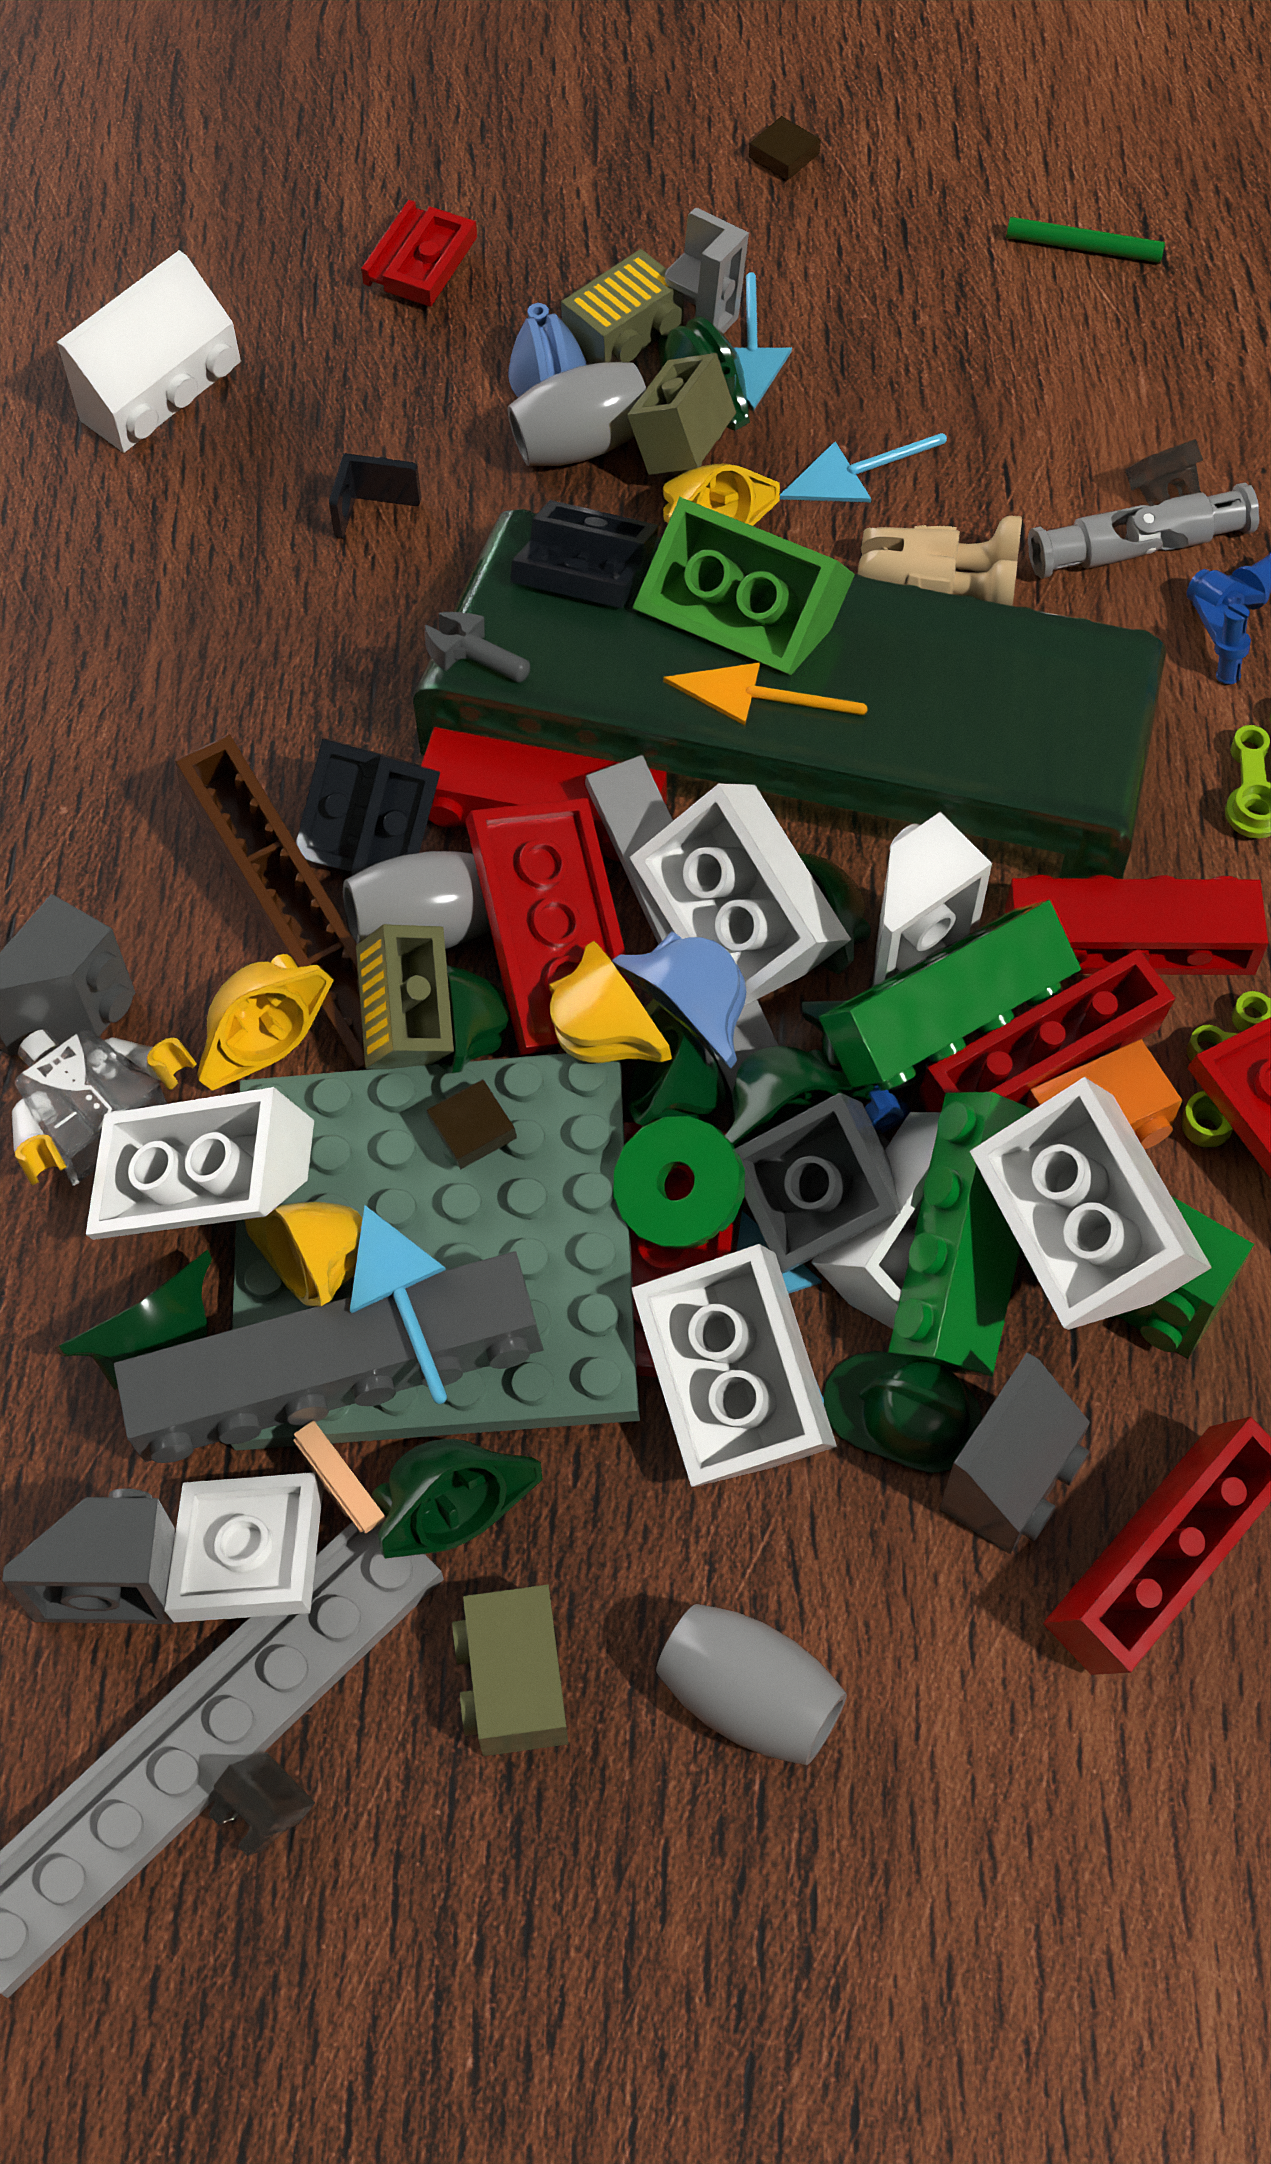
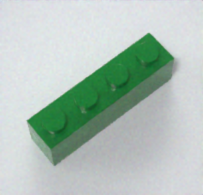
M1046 900L1008 912L819 1016V1019L851 1087L877 1083L880 1091H885L913 1078L916 1075L913 1065L929 1057L930 1062H936L964 1049L966 1044L963 1037L978 1029L980 1034H984L1008 1024L1015 1018L1012 1009L1026 1001L1028 1006H1034L1063 991L1060 981L1080 971L1081 967L1051 901Z
M994 1092L945 1094L942 1112L938 1120V1130L928 1175L923 1187V1197L914 1238L909 1250V1260L899 1306L894 1318V1328L888 1353L915 1362L927 1361L939 1364L952 1373L993 1377L1020 1245L970 1151L1033 1109Z

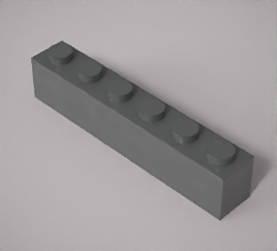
M516 1251L445 1270L405 1288L443 1386L458 1381L465 1372L486 1366L497 1369L517 1366L525 1362L530 1354L544 1350ZM393 1294L354 1313L350 1312L351 1297L327 1303L323 1306H316L114 1363L127 1439L145 1462L153 1460L157 1463L180 1461L190 1456L194 1451L193 1449L220 1441L225 1444L244 1443L259 1436L263 1429L287 1422L292 1425H307L313 1420L317 1422L325 1418L330 1410L356 1403L359 1406L379 1405L392 1399L398 1391L422 1384L426 1387L428 1385Z

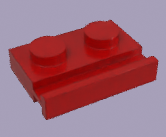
M408 199L362 266L363 284L371 286L375 282L384 285L385 292L431 307L477 238L476 221L431 206L425 211L416 208V202Z

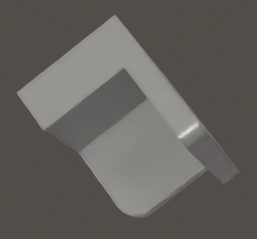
M694 208L687 217L684 253L666 270L665 283L669 287L684 293L685 301L696 305L695 317H704L724 334L739 318L749 232L699 208Z

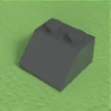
M53 894L45 900L0 952L1 1051L9 1056L27 1053L20 1044L26 1037L38 1030H43L57 1046H60L75 1034H77L79 1042L98 1039L111 1022L119 1021L126 1014L136 992L111 927Z
M838 1093L735 1149L745 1168V1198L769 1250L776 1254L782 1273L800 1266L901 1213L890 1160L862 1102L842 1093Z
M1028 1352L1025 1354L953 1463L939 1509L1010 1555L1023 1535L1032 1541L1036 1540L1056 1507L1046 1500L1058 1480L1070 1486L1090 1453V1450L1080 1445L1090 1421L1038 1358Z
M115 1489L109 1492L108 1497H86L4 1566L2 1582L34 1622L174 1624L165 1612V1603L176 1530L159 1499L152 1498V1495L145 1491Z

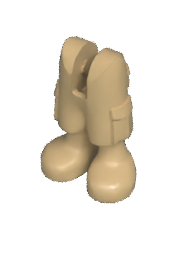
M1004 517L999 522L995 534L989 541L973 544L959 543L960 531L956 530L957 527L951 526L928 527L922 525L915 526L914 528H867L863 532L862 556L859 560L857 581L865 587L878 590V593L896 596L905 594L906 597L915 600L919 599L945 605L948 602H952L953 596L984 604L990 611L995 613L1011 614L1022 517ZM956 569L972 573L957 572Z

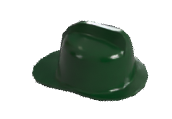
M876 1350L855 1354L839 1364L826 1382L823 1397L829 1423L841 1439L863 1451L894 1461L910 1469L931 1474L952 1470L953 1463L983 1419L979 1402L967 1385L962 1383L954 1373L944 1366L927 1361L915 1362L888 1352Z

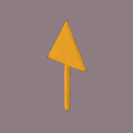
M760 662L663 677V682L744 726L752 698L856 715H864L867 712V706L864 703L755 686Z

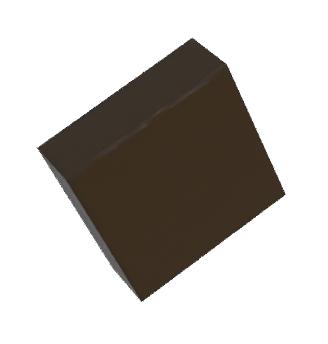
M781 116L749 143V158L784 179L789 180L820 153L821 139Z
M484 1079L426 1110L430 1122L460 1170L517 1139L513 1124Z

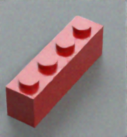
M434 727L421 766L440 771L428 820L441 827L453 828L460 826L467 828L465 819L471 810L588 798L601 854L620 862L585 786L586 775L620 762ZM649 768L667 806V771Z
M1033 875L1027 878H1012L1004 913L1007 914L1016 908L1050 900L1081 967V970L1074 974H1094L1139 948L1158 975H1256L1269 944L1261 879H1238L1233 876H1218L1212 879H1176L1168 875L1155 876L1149 879H1115L1108 875H1096L1087 879Z
M1138 948L1014 1018L1008 1024L968 1044L961 1051L928 1067L917 1099L926 1112H942L945 1094L962 1092H994L1026 1106L1030 1089L1133 1042L1144 1039L1159 1030L1176 997Z
M1251 1416L1209 1426L1042 1623L1091 1675L1131 1673L1270 1504L1271 1437Z

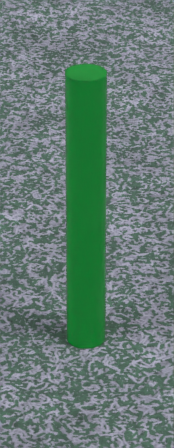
M1010 217L1006 238L1155 263H1161L1165 246L1163 241L1017 217Z

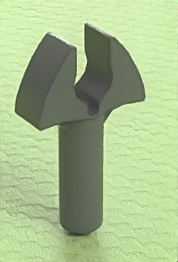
M440 612L439 630L425 625L426 649L433 661L444 671H447L459 659H469L518 683L523 682L529 675L530 662L482 639L485 637L483 616L463 612Z

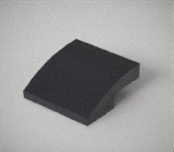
M549 500L532 519L530 541L512 560L510 582L622 608L635 589L645 569L658 536L659 525Z
M323 737L296 840L297 846L306 860L350 871L351 875H355L376 863L398 856L420 853L440 771Z

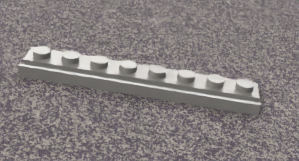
M385 1520L367 1534L364 1531L360 1532L353 1522L350 1523L316 1555L310 1613L250 1617L0 1851V1994L9 1998L444 1580L442 1571L425 1554L385 1559L380 1552L378 1532Z

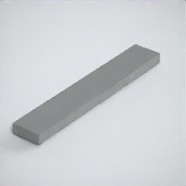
M643 755L586 775L585 786L658 944H660L673 929L629 857L673 822V819ZM757 1000L743 1007L735 1025L733 1042L737 1061L731 1069L704 1042L707 1051L713 1057L723 1075L730 1101L737 1071L742 1062L749 1055L760 1049L778 1046Z

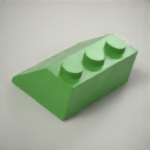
M679 497L633 605V609L792 675L832 629L855 574L833 558Z

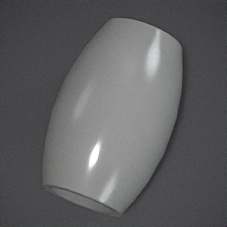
M604 362L578 366L541 381L513 401L507 407L508 417L517 447L524 462L528 466H561L578 463L608 453L632 439L635 435L627 414L646 390L645 383L636 365L625 362Z
M429 851L398 856L376 863L346 879L343 884V900L347 926L357 945L383 924L441 926L444 929L445 949L471 941L491 930L474 856L471 853Z
M694 1604L680 1619L664 1646L656 1668L658 1676L681 1704L711 1729L737 1745L761 1755L802 1765L810 1764L816 1757L834 1728L847 1698V1693L828 1670L796 1641L769 1625L741 1613L701 1604Z

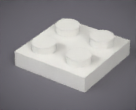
M316 1472L183 1483L165 1603V1612L174 1623L310 1613L324 1486Z

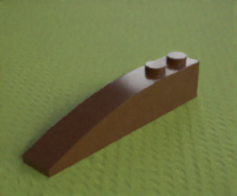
M229 734L176 760L179 787L182 795L279 954L290 955L298 967L318 965L334 980L318 1013L357 1070L364 1069L365 1057L356 953L357 943L238 746Z

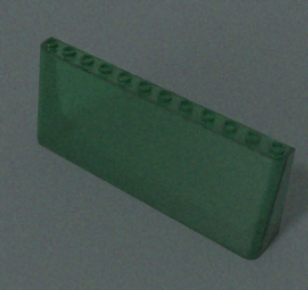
M517 509L504 511L497 517L453 612L483 616L485 637L482 639L530 662L528 677L523 682L518 683L469 659H459L447 671H444L431 658L413 696L421 755H425L434 727L480 736L487 734L617 762H624L643 755L648 768L723 784L755 785L758 791L921 825L941 812L961 833L1064 854L1058 878L1087 879L1096 875H1108L1115 879H1123L1134 838L1165 664L1166 647L1159 638L1145 630H1132L1092 622L1084 618L1055 615L1035 611L1028 607H1014L979 600L971 596H958L922 589L915 585L891 583L855 574L832 629L795 672L789 675L760 662L755 686L864 703L867 706L866 714L856 715L752 698L744 726L663 682V677L759 662L633 609V605L661 542V537H657L648 562L629 599L622 608L510 582L512 560L530 541L532 519L537 514L529 510Z

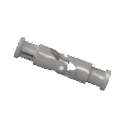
M1244 482L1236 484L1232 491L1206 496L1203 492H1197L1165 500L1159 505H1140L1077 518L1074 525L1048 531L1042 527L1031 528L1028 534L1029 558L1035 574L1043 579L1050 577L1053 570L1080 564L1085 569L1149 555L1159 549L1171 550L1208 543L1214 535L1237 530L1244 534L1254 533L1259 525V503L1253 487ZM1126 524L1127 534L1125 539H1122L1117 535L1114 528Z

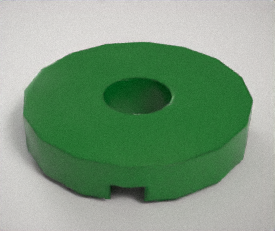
M690 1116L663 1117L642 1127L624 1145L614 1168L613 1196L622 1219L639 1237L667 1249H694L707 1243L708 1241L706 1240L715 1237L719 1231L723 1232L735 1220L745 1196V1168L739 1154L735 1151L734 1145L718 1128ZM678 1166H689L695 1176L692 1191L681 1200H670L666 1195L664 1187L667 1175Z

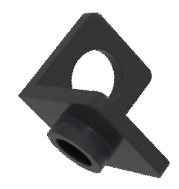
M343 453L329 499L334 536L344 538L356 498L419 506L422 497L417 464L385 457Z

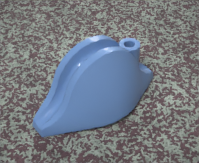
M535 303L529 306L528 318L525 319L512 350L508 377L511 388L517 397L521 396L532 386L555 374L586 365L580 346L569 328L555 313L549 314L548 307L542 303Z
M671 931L651 953L643 955L621 954L612 960L618 971L688 1025L730 1069L737 1061L733 1042L734 1029L745 1004L746 985L740 968L723 946L703 937L682 939L675 932Z

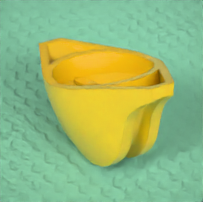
M722 463L701 466L689 470L664 484L663 497L669 502L663 509L664 521L669 523L679 497H682L754 526L780 501V483L737 465Z
M595 941L585 947L582 961L572 974L549 984L552 994L550 1002L551 1019L555 1026V1033L559 1044L567 1054L589 1063H605L622 1059H644L665 1062L672 1059L669 1044L628 983Z
M288 954L277 955L271 963L256 962L249 964L233 974L221 986L209 1008L207 1015V1039L198 1068V1080L213 1091L268 1067L287 1056L301 1043L308 1033L334 981L331 976L318 965L298 967L293 958Z
M326 1202L288 1203L277 1206L267 1216L244 1219L249 1237L287 1288L303 1304L307 1306L325 1305L332 1300L335 1292L355 1276L362 1217L351 1207Z

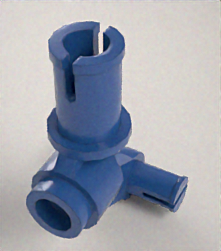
M1271 552L1251 567H1239L1232 575H1226L1218 570L1209 571L1202 569L1194 575L1188 585L1187 598L1193 602V606L1215 644L1214 650L1219 656L1215 677L1223 684H1235L1237 680L1241 679L1242 658L1249 654L1251 643L1250 636L1246 633L1250 614L1249 609L1255 610L1264 606L1271 594Z

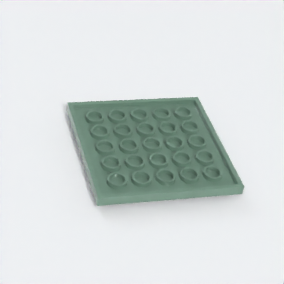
M569 1054L469 1061L463 1067L462 1072L450 1073L440 1067L439 1064L395 1069H371L240 1080V1092L274 1087L314 1120L308 1180L280 1205L298 1202L341 1204L356 1210L362 1219L365 1205L443 1265L446 1270L516 1251L543 1345V1351L530 1354L525 1362L517 1366L504 1369L486 1366L463 1373V1376L458 1381L443 1386L447 1399L442 1404L435 1403L429 1388L422 1384L398 1391L392 1399L379 1405L359 1406L355 1403L330 1410L328 1415L322 1420L317 1421L316 1424L331 1444L640 1421L635 1320L631 1289L633 1287L630 1227L622 1219L613 1196L614 1168L625 1145L621 1060L589 1063L578 1060ZM484 1079L513 1124L517 1139L460 1170L430 1122L426 1110ZM244 1219L236 1220L233 1330L316 1307L303 1304L287 1288L247 1234ZM354 1277L341 1286L328 1303L352 1297ZM287 1422L261 1430L260 1435L250 1441L231 1445L235 1451L296 1446L293 1441L295 1439L294 1433L306 1425H292Z

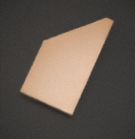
M314 1420L294 1433L295 1439L293 1441L305 1463L312 1472H316L329 1496L346 1517L349 1516L360 1532L364 1531L367 1534L386 1520L383 1512Z

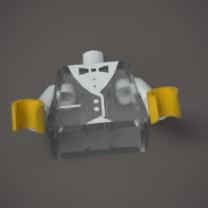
M43 1029L35 1031L26 1037L19 1046L18 1055L29 1068L18 1075L14 1082L21 1100L12 1110L15 1157L30 1185L33 1186L39 1183L37 1175L40 1172L55 1166L60 1171L62 1170L72 1186H75L96 1170L104 1114L167 1104L161 1086L156 1080H161L165 1087L171 1090L178 1084L173 1076L178 1070L185 1067L193 1069L197 1065L180 1040L168 1038L159 1042L154 1047L113 1037L103 1040L91 1030H82L60 1045L47 1030Z

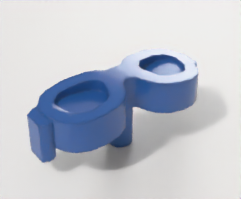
M878 1085L869 1091L872 1101L866 1105L865 1110L874 1129L880 1130L882 1134L902 1124L908 1114L912 1112L908 1103L903 1102L902 1098L897 1100L888 1090L880 1091Z

